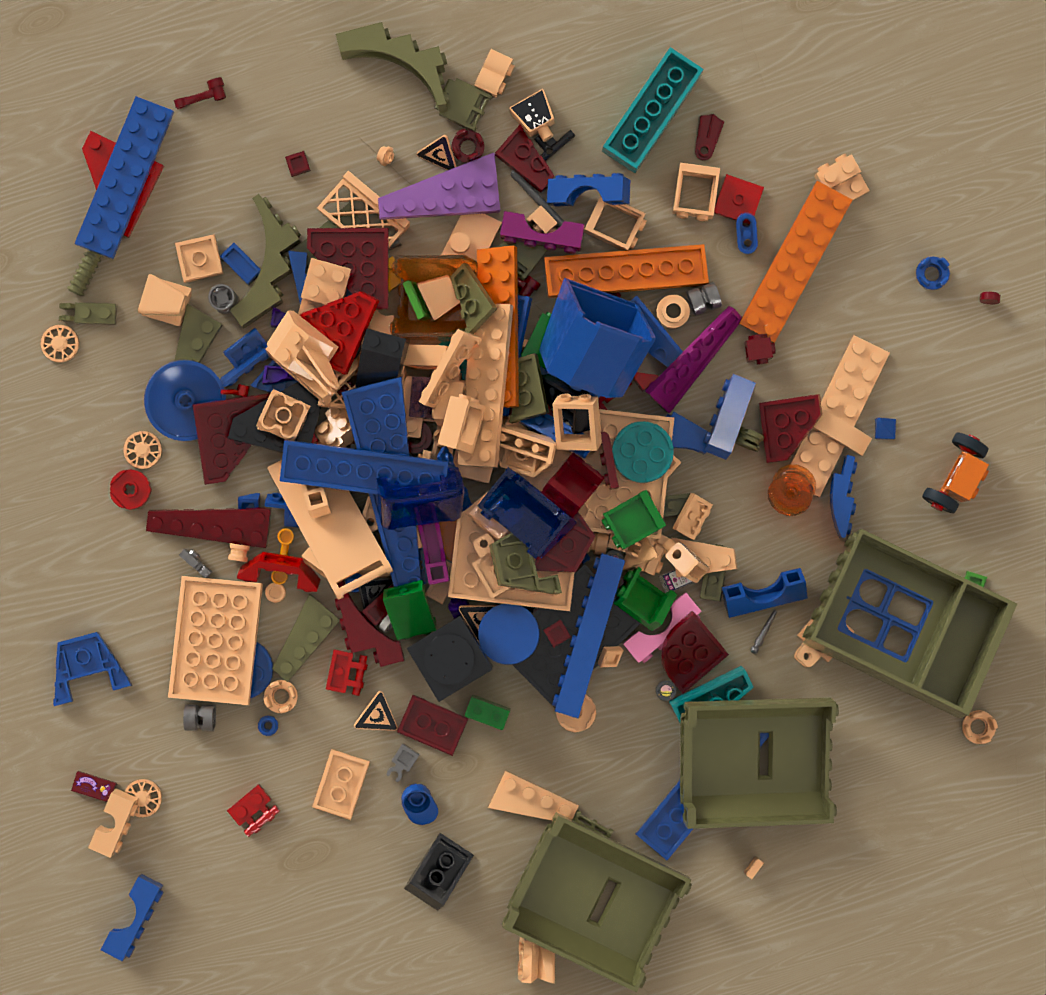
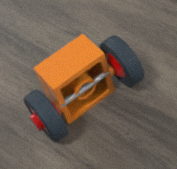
M959 432L954 435L952 443L961 449L962 455L958 456L941 490L937 491L932 488H926L922 496L934 509L941 512L944 510L953 514L959 506V503L954 499L960 502L974 499L979 491V488H977L979 482L984 481L989 472L986 470L989 464L978 459L984 458L989 448L980 442V439Z

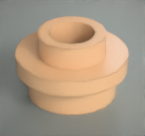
M390 146L381 147L377 154V161L381 165L386 166L394 159L393 148Z

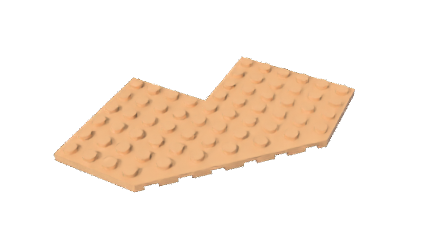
M599 409L601 432L609 434L611 448L616 436L624 427L639 421L659 425L668 433L672 440L673 417ZM590 430L582 433L590 435ZM600 445L597 451H590L586 458L582 459L604 476L603 474L607 473L606 465L602 466L600 454L603 453L602 445ZM556 448L552 465L536 478L514 471L496 485L526 512L525 516L506 535L544 515L548 533L529 537L534 562L563 511L544 496L541 491L573 453L569 450H557ZM615 466L619 488L610 490V486H606L603 480L578 511L592 532L613 534L611 529L606 530L601 521L604 519L603 514L642 491L647 490L663 519L669 469L662 477L655 481L638 483L625 478ZM489 492L457 516L448 597L570 611L574 572L537 571L538 578L558 575L562 593L557 595L510 588L491 598L471 564L480 558L474 548L473 541L487 532L468 516ZM662 528L645 538L661 540ZM482 540L480 546L485 548L488 546V542Z

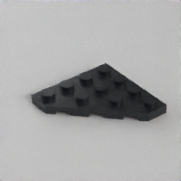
M296 382L281 392L311 406L302 430L295 441L312 443L321 407L318 406L319 400L299 382ZM268 399L233 418L228 439L283 453L284 440L286 439L270 432L260 431L256 426Z

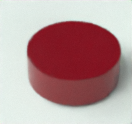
M988 291L980 294V302L983 304L995 305L1000 303L1001 295L997 292Z

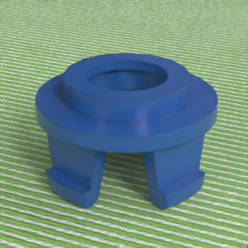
M932 256L923 259L916 269V278L919 284L929 290L943 287L949 280V262L943 257ZM928 267L938 269L939 277L937 280L929 281L926 279L925 270Z

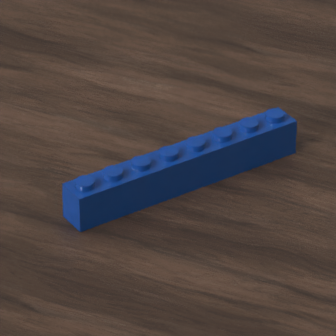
M603 553L600 557L596 556L593 568L597 570L594 577L590 576L587 588L591 589L589 597L584 596L581 607L585 608L583 616H578L575 627L579 628L577 636H572L569 647H572L573 650L571 655L566 656L564 667H567L566 674H561L558 683V686L561 687L560 694H555L552 706L555 707V712L579 718L625 564L623 559Z

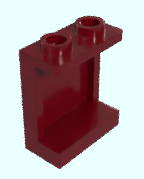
M572 453L556 474L547 482L541 493L573 518L604 480V476L587 464L581 457Z

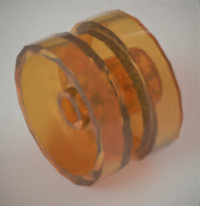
M789 464L781 467L775 473L769 486L768 500L778 513L786 516L802 514L811 504L816 491V480L813 474L803 466Z

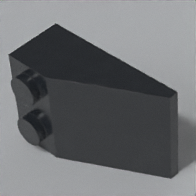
M366 329L355 388L401 377L410 340Z
M439 833L404 889L438 911L445 905L474 855Z

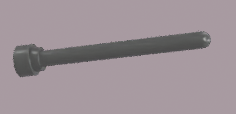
M512 170L511 177L539 206H542L558 223L557 226L560 227L564 220L525 179Z

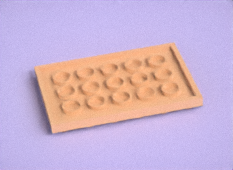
M182 576L168 692L169 698L250 705L262 583Z

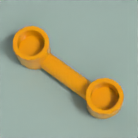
M284 528L278 532L277 538L281 543L280 554L288 556L289 544L294 541L295 537L290 529ZM273 571L271 579L275 584L282 585L288 580V574Z

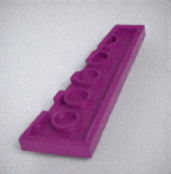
M728 306L655 381L650 383L645 392L662 409L670 414L737 328L742 319L740 314L734 308Z

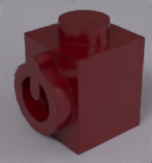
M767 334L748 336V340L744 342L747 363L767 364L769 363L768 360L773 358V354H776L775 343L771 342Z

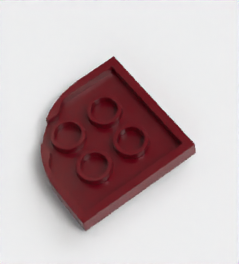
M691 611L666 636L662 647L661 661L666 675L680 692L684 694L729 654L700 618Z

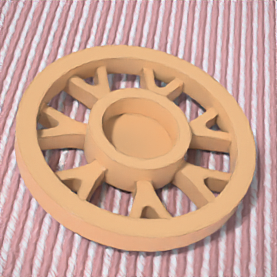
M55 325L44 332L41 338V349L43 354L51 361L58 363L67 362L76 355L79 349V339L70 327ZM57 329L58 336L54 337L51 331ZM64 329L69 330L66 337L62 336ZM46 337L52 338L51 344L45 343ZM75 338V344H69L68 339ZM52 346L54 351L48 354L46 350ZM68 347L73 350L70 355L65 353ZM57 352H62V359H56Z
M139 431L130 435L123 449L127 462L139 469H147L154 466L162 454V446L159 439L147 431ZM141 435L142 442L137 443L135 436ZM148 435L153 438L150 444L145 442ZM129 442L135 444L134 450L127 448ZM158 445V451L151 452L150 446ZM135 452L137 457L130 460L128 455ZM150 454L156 458L152 463L147 459ZM139 457L144 458V466L138 465Z
M135 780L125 790L126 793H132L138 798L136 803L139 805L138 813L136 812L135 814L137 817L151 816L161 805V790L151 780ZM137 783L140 787L138 792L133 788V785ZM145 783L151 785L149 791L143 790ZM157 791L158 798L151 799L150 793ZM150 801L157 805L154 810L148 806ZM145 806L146 814H140V807Z

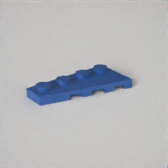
M635 296L630 301L639 305L656 337L648 353L669 367L683 351L640 298Z

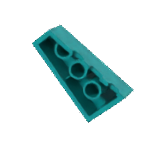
M739 666L670 700L669 703L680 723L681 714L685 713V702L739 700L754 687L746 670Z

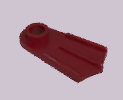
M715 114L701 115L699 119L695 155L702 161L709 160L712 157L724 125V121ZM706 148L708 153L702 154L701 149Z

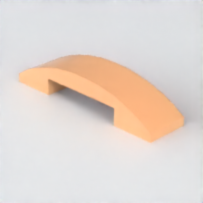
M823 409L822 416L813 427L863 456L872 440L871 437Z

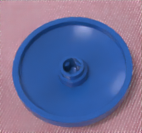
M177 360L159 368L149 379L144 393V407L149 421L161 434L178 441L197 440L192 404L225 400L226 395H221V390H224V386L219 377L209 367L197 361Z

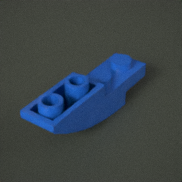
M850 455L844 456L841 474H832L830 484V509L834 527L839 538H846V534H850L852 523H849L850 516L854 515L856 510L854 498L847 497V493H851L853 482L850 481L851 474H855L857 462H854L855 457Z

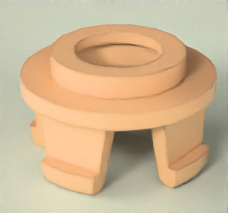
M668 295L660 300L656 315L666 328L676 329L686 323L690 315V308L683 297ZM673 303L679 305L681 313L677 318H670L667 315L666 308L668 305Z
M276 680L266 688L263 700L266 707L271 711L286 713L296 705L298 693L295 686L289 681ZM278 689H285L288 692L289 699L286 703L280 704L275 701L274 694Z
M982 710L970 712L969 716H965L962 722L964 736L970 742L976 744L991 742L998 728L995 718ZM976 719L982 720L985 724V730L981 734H975L971 730V723Z

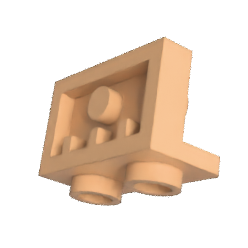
M690 493L672 529L689 539L695 540L701 531L705 519L709 516L713 504L694 493Z

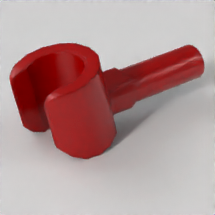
M238 384L237 390H221V395L233 394L245 397L248 395L250 387Z

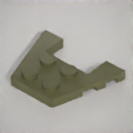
M544 515L539 516L489 545L498 586L555 595L562 593L558 575L538 578L529 537L548 533Z

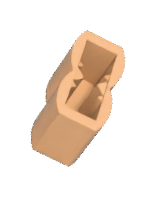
M491 49L474 87L491 94L495 98H497L498 94L502 95L506 87L504 80L506 76H511L515 65H512L513 59Z

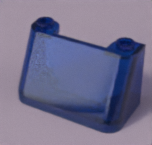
M458 467L448 468V475L446 477L440 475V482L400 487L399 481H396L394 485L387 481V477L376 478L379 519L382 527L388 530L456 521L462 516L464 483Z
M509 467L477 505L482 509L480 513L489 521L492 518L526 544L528 547L527 552L535 559L537 557L543 558L577 523L574 518L569 516L544 496L540 490Z

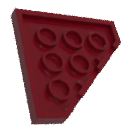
M307 228V249L318 260L350 268L351 272L346 288L352 294L363 291L380 300L376 310H389V229Z
M270 393L192 404L205 485L225 482L236 465L245 456L251 445L228 439L233 418L268 399Z

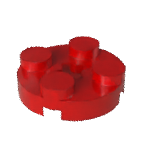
M122 470L112 478L110 483V497L117 506L129 510L142 507L148 501L152 492L148 478L137 470ZM127 485L135 486L134 494H126Z

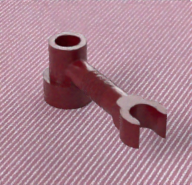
M222 77L207 81L209 88L207 91L174 100L176 108L181 109L190 104L213 97L215 101L225 99L226 95L223 89L224 82Z
M529 275L525 281L518 278V288H520L518 293L522 296L530 297L541 286L539 282Z

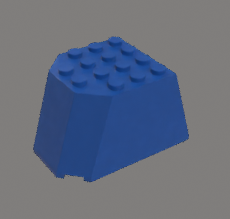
M564 278L539 351L548 373L564 381L572 389L588 391L590 395L597 396L598 398L600 396L616 398L624 396L656 337L638 304Z

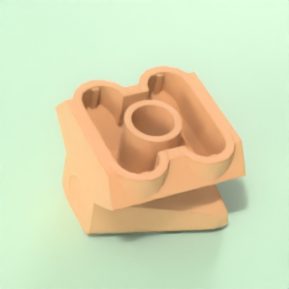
M149 274L138 307V313L142 314V316L181 326L186 306L191 298L192 288L162 280L155 275Z
M273 389L258 419L257 429L270 432L286 440L295 441L302 430L311 406Z
M520 937L518 979L523 983H532L539 978L555 984V953Z

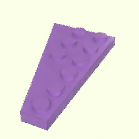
M488 154L378 198L379 219L499 213L500 202L495 154Z

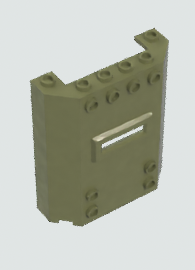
M832 698L684 703L685 713H682L680 717V802L684 805L682 816L687 829L834 823L837 807L829 798V791L832 789V782L829 778V771L832 770V761L829 759L833 748L830 731L833 730V723H836V716L839 715V706ZM760 733H769L768 775H759Z
M556 812L552 823H548L512 894L507 906L509 911L503 918L502 927L637 992L645 984L646 973L643 968L645 964L648 965L651 961V951L654 946L659 944L661 940L660 933L663 927L666 928L669 924V914L672 909L677 907L679 903L678 897L683 898L684 894L687 895L692 886L690 883L691 879L687 875ZM611 880L617 884L597 923L590 918L608 881Z

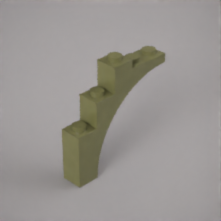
M382 22L336 34L343 60L367 57L383 59L398 64L412 72L424 83L432 94L439 113L447 111L446 104L450 102L447 91L443 92L441 85H444L442 73L445 72L444 65L447 64L445 53H440L439 46L419 51L417 41H412L411 34L391 39L388 28L384 29Z
M259 194L252 199L258 207L265 229L266 248L264 261L253 287L238 304L230 309L243 329L283 303L280 298L283 296V293L277 285L275 287L273 285L292 273L289 268L291 267V262L286 255L284 257L282 255L301 243L298 238L301 234L296 226L291 227L289 223H286L281 227L280 225L283 224V221L277 213L275 215L272 214L270 211L272 205L266 197L262 199Z

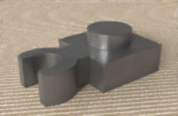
M183 549L179 554L182 559L196 569L204 578H207L212 573L209 568L202 564L199 560L200 555L193 549L190 551Z
M402 744L392 759V762L396 765L387 771V776L392 771H396L398 777L395 781H400L403 775L402 770L404 769L409 772L420 754Z

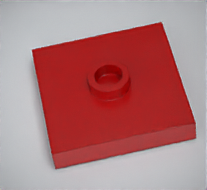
M726 174L715 205L714 214L735 221L742 213H751L755 216L764 187ZM745 219L742 223L749 225L750 221Z

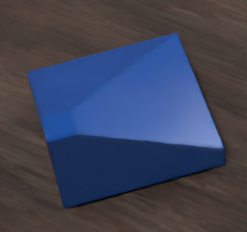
M876 418L875 439H895L896 419Z
M260 493L238 497V509L259 508Z

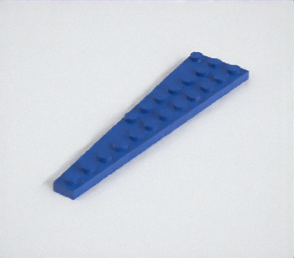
M402 377L342 392L357 449L410 456ZM369 493L386 559L393 569V572L390 574L394 587L422 580L414 499Z

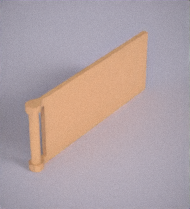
M282 460L267 467L338 600L343 598V595L371 580L385 573L393 572L390 563L386 559L349 490L324 487L331 514L311 519L303 494L302 484L280 481ZM381 561L383 566L340 588L338 587L337 583Z

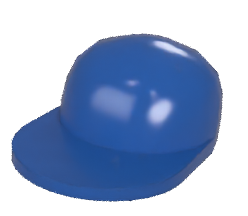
M412 784L405 788L402 793L401 802L408 818L418 825L433 822L438 816V807L431 796L430 790L423 784Z

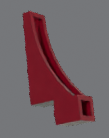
M344 580L337 584L339 588L345 585ZM349 592L343 595V598L335 599L337 611L341 610L343 617L340 618L341 628L346 630L348 637L344 638L347 650L351 649V653L375 647L376 651L373 652L375 663H379L380 667L405 661L401 642L392 640L374 627L359 611Z

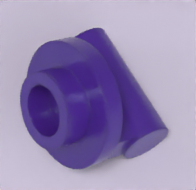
M452 598L450 600L448 609L454 619L462 615L459 611V606L470 605L467 599Z

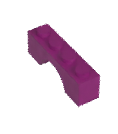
M504 211L500 236L501 239H504V242L509 244H516L517 241L523 242L528 247L541 245L547 250L555 251L556 248L564 249L566 253L576 254V251L581 252L585 226L580 223L564 221L556 231L542 234L528 226L524 214Z
M428 501L414 504L429 585L450 581L436 503Z

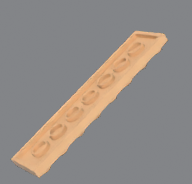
M495 304L497 310L473 334L483 340L479 345L475 344L470 351L473 354L467 360L466 391H464V395L480 400L479 404L486 406L473 454L458 451L457 465L498 468L513 305Z
M853 335L821 400L822 409L855 426L890 352ZM812 428L799 445L783 480L820 497L845 445Z

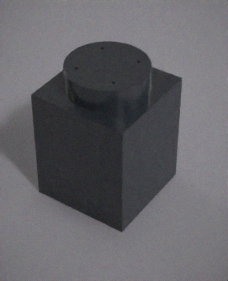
M462 615L407 648L438 702L494 668Z

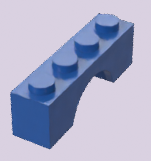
M613 173L611 177H605L603 174H593V177L574 175V178L557 175L555 179H548L547 203L555 207L573 206L576 199L583 192L598 190L603 201L610 205L629 204L631 180L624 177V174Z
M801 568L781 572L776 582L763 589H749L742 583L722 587L724 605L729 618L808 599L806 581Z
M143 874L138 876L129 893L136 907L135 919L129 927L112 929L101 951L120 961H123L126 957H131L135 946H133L135 939H140L145 930L142 927L145 920L149 921L154 912L151 909L154 902L158 903L164 893L161 891L163 884Z

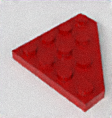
M90 131L82 150L97 190L116 142ZM156 161L152 165L124 233V236L128 238L164 168L162 164Z
M363 291L300 314L303 319L339 347L331 358L330 364L334 370L344 375L348 374L366 329H368L380 301Z

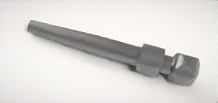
M776 610L772 612L759 637L754 641L755 645L751 647L753 654H757L759 646H762L763 639L777 613Z

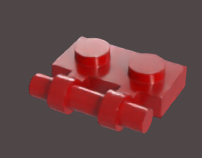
M334 649L326 690L346 693L347 686H352V695L360 696L361 688L364 687L365 683L363 682L365 670L368 668V664H366L368 656L360 655L359 661L354 662V653ZM351 668L357 669L355 680L349 679Z
M258 784L230 807L227 812L239 826L245 821L249 824L244 833L250 837L254 832L258 833L261 830L260 827L266 822H271L275 815L280 812V809L276 805L270 809L266 806L272 799ZM261 810L263 815L255 821L252 816Z

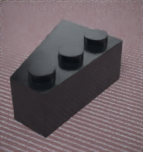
M550 374L542 375L547 403L552 409L553 402L561 394H570L571 396L589 394L585 390L577 391L572 389L570 385ZM562 409L563 422L567 421L572 426L571 431L574 434L590 430L588 409Z

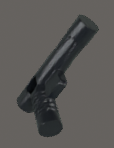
M569 130L558 141L552 137L547 142H543L540 135L534 140L544 151L540 156L547 161L575 137V134ZM547 149H550L553 152L551 154H547Z

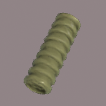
M90 250L85 252V257L81 259L82 263H79V269H76L77 273L73 275L74 279L70 281L71 285L67 289L79 296H84L83 292L87 290L86 286L90 284L89 280L93 278L92 274H95V268H98L97 264L101 262L100 258L103 255Z

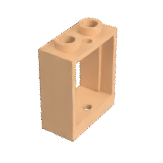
M680 162L672 214H677L676 217L687 219L688 216L696 217V220L699 221L712 219L714 216L720 168ZM683 175L712 179L708 211L679 207Z
M600 196L584 229V233L622 251H627L630 248L634 249L638 238L635 236L638 230H643L647 222L644 219L646 213L627 204L610 205L604 202ZM606 205L637 219L626 244L594 230Z
M409 344L404 366L412 369L435 370L448 346Z
M459 394V397L451 396L438 444L473 454L486 406L479 404L480 400L463 394Z
M561 394L557 396L552 404L557 450L597 451L602 443L598 397L591 396L590 394H582L580 396ZM562 409H588L590 435L564 434Z

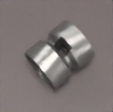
M714 282L703 285L701 290L695 288L686 292L691 310L695 316L705 313L707 308L714 310L722 307L721 298Z
M218 284L212 287L209 292V302L219 313H231L230 309L238 304V296L228 285Z
M194 704L185 705L183 715L185 731H197L198 728H201L202 731H214L216 724L215 705H202L201 708Z

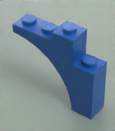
M673 412L672 415L667 414L666 417L674 418L673 448L689 449L700 452L703 455L706 454V451H704L706 444L703 443L707 431L676 412Z

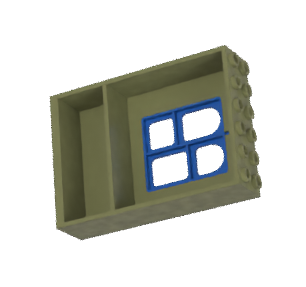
M863 529L853 532L844 543L846 550L840 553L836 561L837 569L835 572L832 571L828 578L829 587L823 590L819 598L822 601L820 606L815 608L812 613L811 619H813L810 627H806L802 637L805 638L803 644L957 718L969 716L1017 603ZM873 579L887 586V591L879 607H874L862 600L859 589L864 581ZM895 592H902L926 605V609L917 626L888 613V607ZM860 609L882 619L883 625L874 642L856 635L848 629L846 617L850 611ZM891 626H897L912 634V640L904 656H900L883 646Z

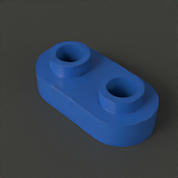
M742 213L736 220L737 244L742 253L750 254L758 246L757 222L751 213ZM748 219L750 224L748 226L743 225V220ZM746 239H749L752 243L751 245L746 246L744 244V241Z

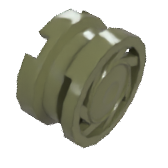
M741 426L735 443L758 452L760 449L759 444L763 442L764 436Z

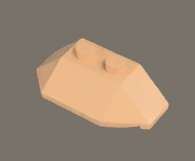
M502 424L498 464L500 467L536 478L552 465L556 443L551 437L523 428Z

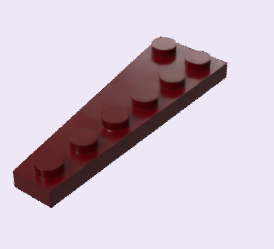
M272 508L149 510L146 531L266 548Z

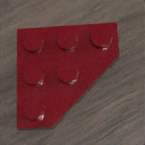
M820 394L759 403L766 463L789 460L822 416Z

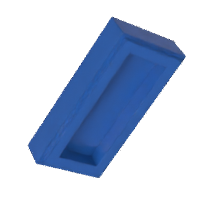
M235 243L220 255L248 286L258 277L261 271Z

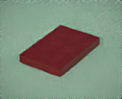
M412 695L397 733L453 756L469 718Z

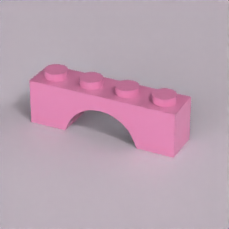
M687 593L682 594L673 602L670 608L671 620L664 631L656 635H646L637 631L622 643L638 663L641 661L643 663L647 662L653 657L652 652L655 649L661 650L670 630L691 611L700 618L698 614L702 611Z

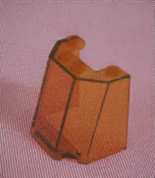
M466 255L395 256V261L392 263V272L397 278L401 279V285L398 287L400 305L397 308L399 318H394L393 322L390 323V333L408 340L451 341V337L458 329L465 331L467 326L465 319L461 317L460 311H462L460 303L436 320L432 316L426 321L418 320L402 283L410 280L418 284L448 275L451 279L453 273L463 263L469 264L476 277H478L477 261Z

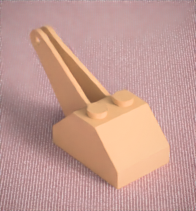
M287 311L267 342L272 357L288 370L309 380H315L325 392L334 395L336 393L335 389H338L340 385L330 360L339 347L295 311Z

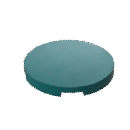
M639 421L627 425L618 433L613 443L612 453L617 470L625 478L638 483H648L662 477L670 468L674 448L670 436L662 427L651 422Z

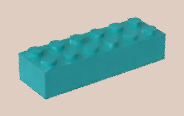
M670 47L603 145L602 152L633 173H636L702 76L704 69Z

